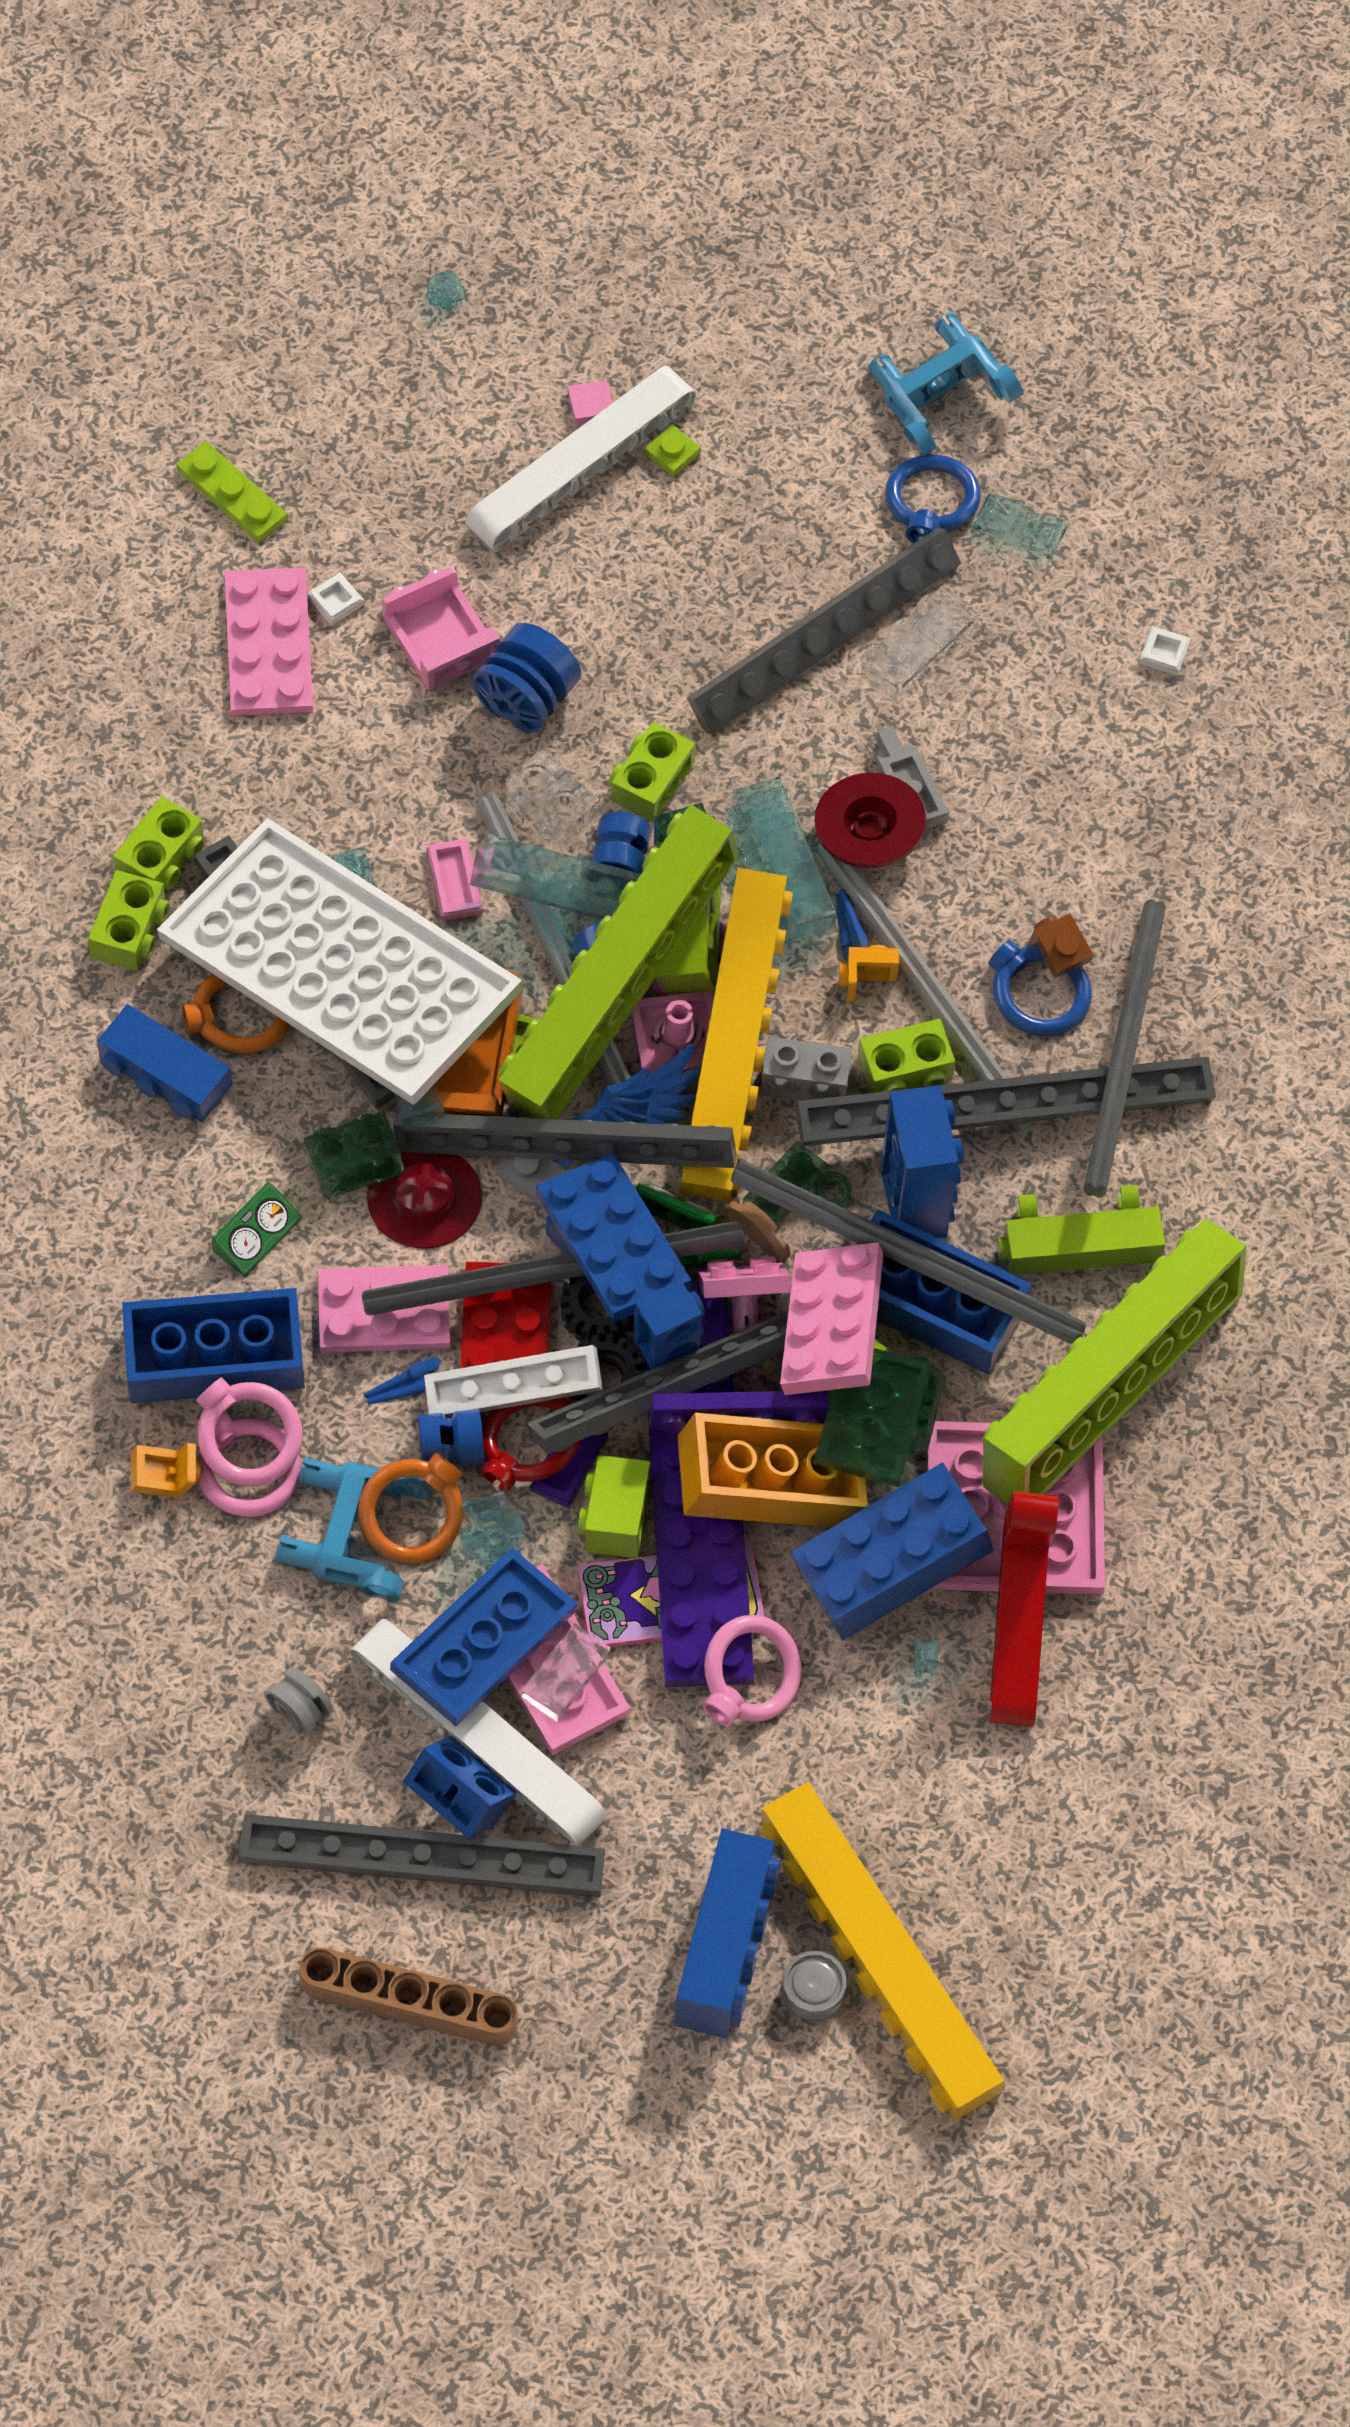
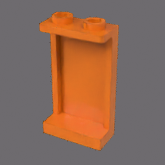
M505 969V970H507L508 972H510L511 974H513V975H515L516 977H518V974L512 973L510 970ZM523 991L415 1105L411 1104L413 1113L502 1116L505 1094L498 1081L501 1077L499 1069L507 1056L513 1053Z

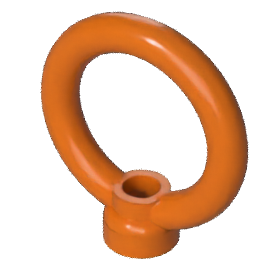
M214 974L203 981L192 1003L182 1004V1018L188 1037L202 1035L214 1046L232 1053L251 1054L264 1051L277 1044L286 1035L291 1026L276 1016L275 1021L266 1031L252 1037H237L219 1029L214 1023L210 1002L218 990L229 984Z
M436 1452L428 1462L405 1459L390 1463L379 1469L364 1486L358 1503L359 1526L368 1544L384 1558L402 1564L424 1563L443 1554L457 1538L463 1522V1500L456 1485L463 1473ZM404 1477L424 1479L442 1494L446 1506V1518L440 1532L431 1541L415 1547L401 1546L390 1541L381 1532L376 1521V1503L381 1492L393 1481Z

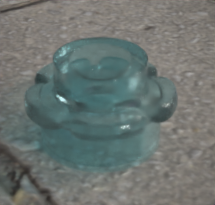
M451 272L435 274L427 285V290L429 291L426 294L427 300L433 306L440 305L442 309L456 307L458 301H462L465 296V289L461 285L460 279ZM443 291L449 292L448 294H442Z

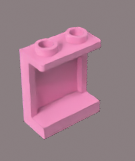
M453 566L442 571L430 572L422 580L407 587H397L382 598V617L428 691L481 667L492 653H496L500 637L493 626L486 629L461 591L458 585V575Z

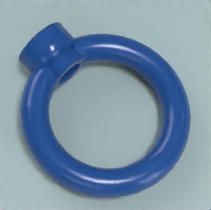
M929 454L913 457L896 467L888 478L885 497L891 513L901 523L908 526L906 530L907 539L915 543L920 540L919 535L926 536L936 528L950 531L968 522L979 507L981 490L976 476L966 465L947 456ZM927 470L942 471L959 480L965 490V499L956 511L945 516L938 517L936 513L927 509L914 512L902 500L901 489L904 482L918 472Z
M1007 940L997 949L988 962V965L996 971L993 979V995L1003 1017L1019 1030L1036 1036H1056L1076 1027L1086 1016L1092 1000L1090 979L1083 966L1067 972L1075 988V1000L1070 1010L1055 1019L1043 1020L1033 1018L1022 1012L1013 1002L1009 990L1010 980L1022 970L1025 964L1046 961L1037 945L1019 948L1012 940Z

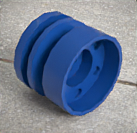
M527 622L516 623L498 644L496 653H492L472 676V687L477 698L488 711L499 718L504 717L508 719L519 730L532 733L542 728L548 717L557 709V702H561L581 679V668L573 653L553 634Z

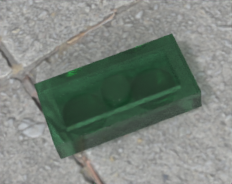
M796 1141L768 1172L810 1192L829 1172L830 1165ZM748 1192L743 1198L742 1204L746 1201L752 1202L763 1210L777 1227L791 1213V1211L751 1192Z

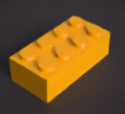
M695 1413L678 1434L685 1516L832 1528L868 1506L860 1427Z

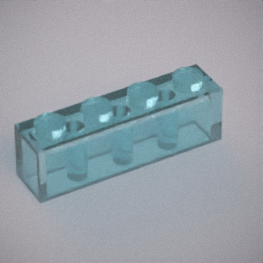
M780 776L733 790L732 807L727 808V814L733 831L740 830L745 840L741 842V849L746 864L748 866L754 864L757 871L787 876L785 891L793 892L789 917L781 916L779 929L786 930L785 940L787 945L835 932V908Z
M488 834L477 845L469 885L603 920L607 915L613 916L620 905L618 901L623 889L630 881L636 882L641 874Z

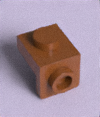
M1071 913L1059 919L1055 915L1049 916L1038 922L1034 926V931L1028 942L1029 946L1037 945L1054 978L1090 963L1094 957Z

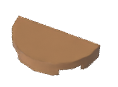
M733 1198L721 1209V1212L731 1221H739L743 1232L769 1256L775 1257L777 1263L784 1262L791 1256L788 1243L783 1245L773 1234V1231L777 1229V1225L755 1204L746 1201L741 1205L738 1198Z

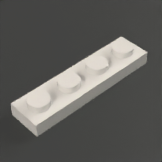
M594 1345L424 1375L429 1414L443 1413L446 1418L452 1417L455 1411L479 1409L480 1412L602 1391L598 1353Z

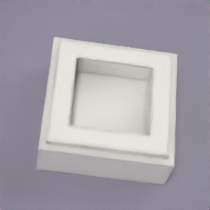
M338 573L307 593L308 599L331 626L364 606V599L341 573Z
M1152 626L1139 664L1178 676L1191 638Z

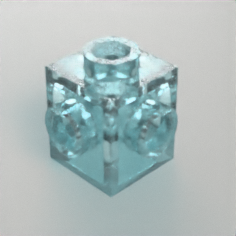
M503 1491L461 1503L465 1526L459 1528L461 1543L465 1553H473L479 1566L485 1564L493 1566L512 1547L522 1555L519 1539L525 1537L522 1518L519 1512L513 1513L512 1507Z

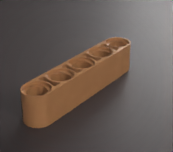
M317 1947L311 1949L303 1955L300 1961L299 1973L302 1989L309 1997L316 2000L493 2046L508 2044L517 2033L518 2010L516 2004L510 1997L501 1993L328 1948ZM319 1967L327 1968L332 1972L331 1977L322 1982L312 1980L309 1974L312 1970ZM361 1979H370L376 1983V1987L368 1993L355 1991L353 1985ZM406 1990H413L421 1996L416 2003L411 2005L399 2002L397 1997ZM458 2002L465 2007V2010L460 2015L448 2016L441 2011V2008L446 2003ZM501 2013L507 2016L509 2022L503 2027L493 2028L485 2020L492 2014Z

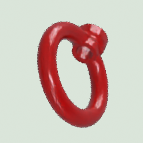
M564 1397L491 1410L482 1426L486 1464L480 1472L484 1479L491 1484L498 1479L501 1482L498 1488L507 1493L516 1481L532 1482L542 1480L556 1474L568 1465L576 1455L581 1440L575 1442L571 1448L562 1452H555L552 1456L541 1462L519 1464L509 1454L500 1452L497 1438L499 1430L506 1419L523 1408L541 1406L557 1411L572 1403Z

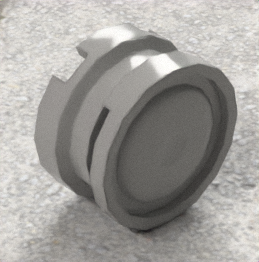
M291 1666L284 1672L285 1679L279 1684H272L264 1692V1697L275 1713L279 1711L286 1720L293 1724L292 1728L297 1733L301 1734L305 1730L303 1734L307 1737L317 1728L316 1722L329 1716L334 1709L330 1699L323 1690L305 1673Z
M807 1951L797 1955L787 1965L783 1975L782 1998L787 2009L796 2017L805 2019L808 2022L823 2021L832 2017L841 2008L847 1988L846 1973L841 1963L830 1954L821 1951Z

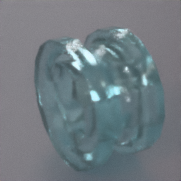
M914 1638V1677H920L922 1673H929L931 1678H937V1638H931L928 1643L922 1642L921 1638Z

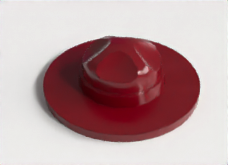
M860 773L836 782L823 794L815 811V831L823 848L835 859L854 867L879 868L894 864L914 851L925 832L926 812L918 793L901 779L883 773Z
M397 1151L379 1164L371 1176L367 1189L368 1210L376 1226L393 1241L414 1248L439 1247L461 1237L475 1222L482 1202V1190L478 1176L472 1166L460 1155Z

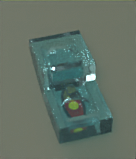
M988 494L973 523L974 529L978 532L1050 560L1054 556L1067 530L1065 521L1062 518L1029 512L1025 501Z

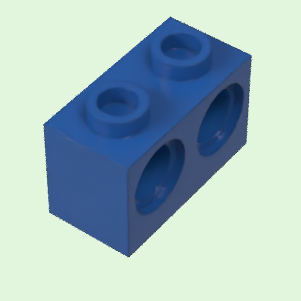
M682 1280L635 1301L633 1341L650 1369L700 1349L701 1336L704 1335L702 1316L705 1315V1309L695 1291L689 1293Z
M451 1735L425 1747L403 1780L410 1789L468 1839L492 1828L499 1821L517 1793Z

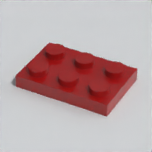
M466 1261L465 1271L508 1263ZM551 1282L464 1298L460 1368L548 1353Z

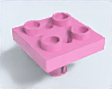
M713 990L645 998L639 1001L631 1013L641 1070L646 1068L649 1071L648 1074H650L676 1056L689 1044L694 1045L695 1049L690 1061L680 1074L697 1066L699 1068L702 1067L714 1001ZM654 1038L655 1041H659V1038H661L662 1041L659 1044H655L652 1042V1039Z
M775 1257L750 1258V1265L733 1266L732 1260L717 1259L707 1261V1267L697 1268L699 1286L704 1298L732 1296L733 1333L745 1329L746 1315L748 1327L759 1323L758 1295L791 1292L790 1274L783 1262L776 1263Z

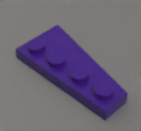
M828 1390L785 1395L783 1391L653 1394L649 1409L650 1429L663 1430L669 1433L681 1432L695 1413L824 1424L829 1409Z

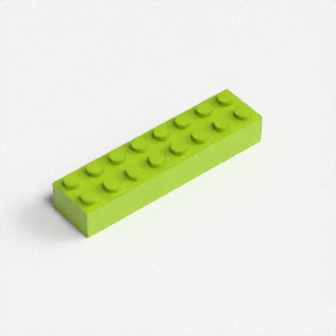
M692 804L688 806L683 814L679 812L673 817L666 830L667 838L660 848L655 846L648 853L642 865L644 871L636 882L630 881L625 886L619 897L618 902L620 905L613 916L607 915L603 918L595 931L597 939L588 951L584 949L577 955L571 966L573 973L565 985H557L550 994L547 1001L549 1008L540 1020L534 1019L527 1027L523 1035L524 1044L516 1055L511 1053L502 1063L499 1069L501 1077L498 1081L510 1105L527 1116L538 1119H558L739 858L733 830Z
M1207 1218L1194 1230L1190 1228L1185 1231L1180 1237L1176 1248L1167 1257L1164 1255L1159 1257L1144 1280L1140 1283H1133L1125 1292L1122 1301L1112 1311L1106 1310L1102 1313L1094 1329L1085 1338L1079 1337L1073 1342L1067 1352V1356L1057 1366L1054 1364L1050 1365L1042 1374L1039 1383L1029 1393H1022L1013 1403L1011 1411L1001 1421L996 1420L988 1426L982 1437L983 1487L1006 1504H1008L1013 1491L1045 1494L1243 1295L1247 1245Z

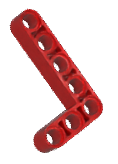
M1013 1491L1006 1507L990 1691L992 1707L989 1723L1034 1727L1048 1552L1056 1532L1058 1495Z

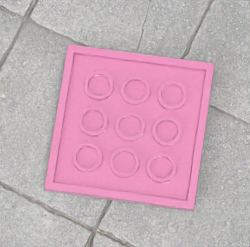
M928 1421L927 1471L942 1462L944 1463L987 1529L994 1549L992 1553L929 1590L998 1592L1003 1525L1008 1504L983 1487L982 1437L991 1423ZM1102 1436L1045 1493L1048 1495H1058L1059 1497L1056 1532L1048 1552L1045 1593L1100 1595L1104 1593Z

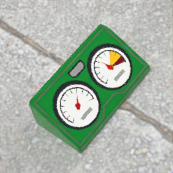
M267 1182L212 1238L213 1252L243 1276H246L302 1219V1216L274 1185Z
M650 1182L638 1183L636 1187L638 1194L651 1215L683 1229L689 1230L721 1224L724 1215Z

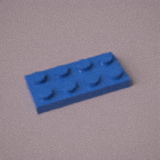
M614 1153L536 1185V1195L613 1323L633 1315L635 1301L679 1280H682L688 1291L691 1290L690 1277Z
M512 1547L391 1661L390 1671L456 1727L577 1611L578 1603Z

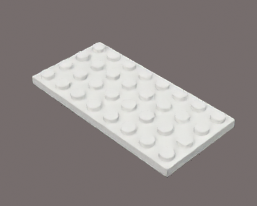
M268 818L157 929L160 940L412 1105H415L524 990L521 979Z

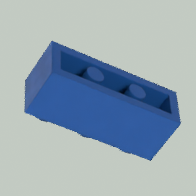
M129 1004L122 1009L97 1040L100 1062L107 1071L116 1076L124 1073L135 1080L136 1087L149 1097L159 1095L169 1101L171 1109L182 1118L189 1119L193 1116L203 1122L232 1086L231 1068Z

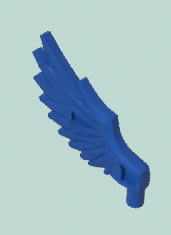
M687 1045L676 1056L650 1074H648V1069L643 1068L626 1081L604 1086L593 1108L581 1116L566 1120L646 1124L675 1123L686 1120L687 1115L678 1112V1110L694 1102L696 1095L677 1094L692 1084L701 1073V1068L697 1066L680 1074L691 1059L695 1049L694 1045ZM554 1160L557 1165L570 1167L571 1160Z

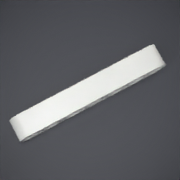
M661 367L475 505L466 518V526L493 552H498L499 549L497 547L508 539L513 541L529 529L528 524L537 517L540 519L544 518L560 506L558 504L560 500L568 494L572 497L589 484L588 479L596 473H604L619 461L617 458L627 450L632 452L648 440L646 436L655 429L661 430L678 417L675 414L686 406L691 408L696 401L697 392L670 367Z
M381 1619L350 1650L352 1657L358 1664L361 1661L374 1671L371 1675L390 1692L395 1689L406 1699L404 1704L421 1719L425 1720L428 1718L439 1728L436 1732L443 1738L451 1735L517 1793L514 1799L522 1806L525 1803L538 1813L535 1817L555 1835L560 1832L571 1842L569 1845L580 1846L608 1817L605 1809L590 1793L483 1701L455 1727L390 1671L391 1661L412 1642L410 1638L391 1622Z

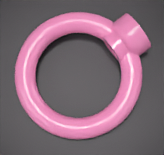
M221 1377L196 1399V1402L204 1409L200 1416L197 1430L199 1449L206 1464L222 1479L240 1486H261L283 1476L295 1463L302 1446V1424L294 1405L280 1391L268 1385L255 1382H244L229 1386ZM242 1400H258L268 1404L279 1414L285 1428V1441L279 1455L268 1465L257 1469H244L228 1462L220 1453L215 1440V1427L219 1417L234 1403Z
M227 1411L219 1417L215 1427V1440L219 1450L233 1443L237 1437L244 1435L261 1437L272 1443L279 1452H281L285 1441V1432L278 1426L257 1418L233 1420ZM200 1449L197 1455L201 1463L198 1482L203 1493L216 1507L235 1516L258 1517L274 1512L292 1497L299 1484L301 1470L300 1455H298L292 1467L283 1475L281 1482L273 1492L259 1499H240L222 1489L215 1478L214 1472L203 1459Z
M759 1615L740 1616L724 1624L713 1636L706 1652L704 1664L705 1678L711 1694L704 1701L702 1707L709 1717L725 1727H730L736 1719L747 1722H762L782 1713L794 1700L802 1675L800 1654L787 1630L777 1622ZM746 1633H759L769 1638L777 1646L783 1659L784 1676L782 1684L770 1700L761 1704L744 1703L743 1697L735 1689L727 1686L723 1677L722 1664L725 1651L735 1638Z

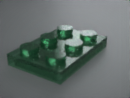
M874 1348L870 1385L833 1390L813 1465L899 1487L932 1363Z

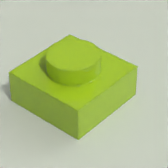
M673 424L644 448V455L672 477H675L701 454V447Z

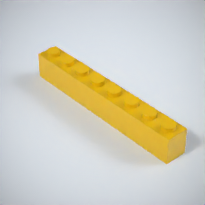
M738 867L691 1126L714 1125L732 1127L737 1153L735 1166L737 1165L739 1150L748 1152L752 1126L744 1125L746 1111L755 1112L759 1089L757 1086H751L753 1071L762 1072L766 1047L758 1046L760 1032L769 1033L773 1008L765 1007L767 993H776L780 970L772 968L774 954H783L786 930L779 929L780 917H789L793 892L785 891L787 876ZM684 1166L680 1195L729 1202L732 1190L741 1191V1187L731 1182L734 1168Z
M806 1782L762 1807V1825L758 1827L761 1837L775 1841L774 1849L778 1848L786 1862L782 1863L786 1876L795 1887L802 1884L810 1899L806 1900L810 1913L819 1924L826 1921L834 1934L830 1938L831 1943L841 1960L846 1961L850 1959L859 1972L855 1975V1980L860 1990L867 1999L873 1996L876 1998L883 2009L879 2016L884 2027L892 2037L899 2034L908 2049L904 2050V2055L911 2069L917 2075L924 2072L933 2086L929 2088V2094L941 2113L948 2110L956 2121L1000 2095L1004 2079L810 1783Z

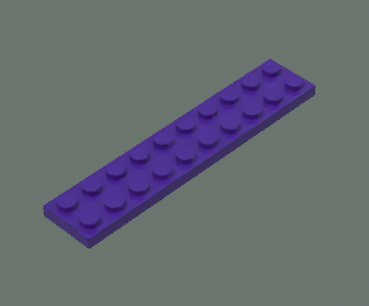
M699 1281L691 1282V1290L688 1292L695 1291L705 1309V1315L702 1316L704 1330L700 1348L730 1336L727 1297L704 1298L700 1290ZM644 1359V1370L647 1372L651 1369ZM733 1374L729 1375V1378L721 1383L708 1384L691 1393L734 1392ZM647 1414L665 1688L707 1686L704 1664L706 1652L713 1636L724 1624L732 1619L750 1615L743 1520L684 1515L678 1434L680 1432L669 1433L663 1430L650 1429L649 1414ZM751 1633L742 1634L735 1638L725 1651L722 1671L726 1685L754 1684Z

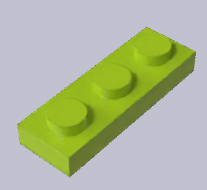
M207 441L203 442L176 464L177 471L257 543H260L288 521L287 512Z

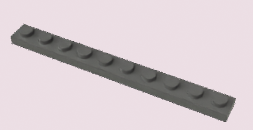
M1209 1056L1134 1064L1124 1111L1212 1102L1216 1094ZM1109 1067L941 1085L945 1101L951 1100L954 1107L955 1126H951V1130L1099 1114ZM902 1090L797 1101L795 1111L801 1146L884 1138L890 1092Z

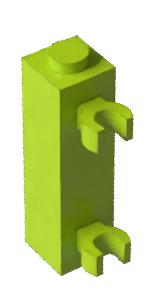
M1137 1185L1120 1186L1119 1188L1121 1195L1117 1197L1119 1210L1038 1217L1036 1195H1018L1019 1205H1016L1017 1219L1006 1220L1003 1237H997L999 1262H1007L1008 1272L1012 1275L1155 1262L1163 1255L1165 1249L1159 1206L1140 1208Z

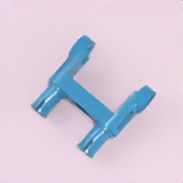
M952 312L945 314L950 322L949 325L943 317H940L934 326L936 332L941 335L950 347L946 351L905 376H902L887 354L879 355V359L883 363L882 366L875 358L868 366L870 374L875 377L884 389L885 402L903 424L908 440L915 442L920 448V456L927 455L935 450L936 444L925 426L928 422L918 409L979 372L999 399L1003 397L1008 403L1024 394L1019 380L1010 367L1006 364L1001 366L978 336L970 335L960 323L955 313Z
M305 1456L303 1460V1465L305 1466L301 1467L299 1484L336 1491L337 1499L325 1540L321 1541L320 1544H315L282 1535L279 1540L281 1546L278 1545L275 1562L313 1570V1575L317 1576L318 1579L361 1588L362 1592L368 1597H373V1594L390 1597L389 1602H397L400 1599L404 1585L401 1577L386 1571V1566L347 1557L353 1539L350 1537L353 1522H358L360 1495L368 1480L380 1468L353 1461L344 1462L341 1466ZM404 1477L386 1486L381 1495L399 1499L404 1495L424 1500L429 1497L432 1486L422 1478Z

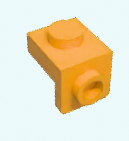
M871 945L867 948L849 947L847 963H839V988H847V1002H855L857 980L897 981L899 949L888 948L883 945Z
M185 1443L179 1450L136 1445L131 1450L130 1492L166 1497H182L197 1484L200 1477L201 1463L196 1458V1444Z

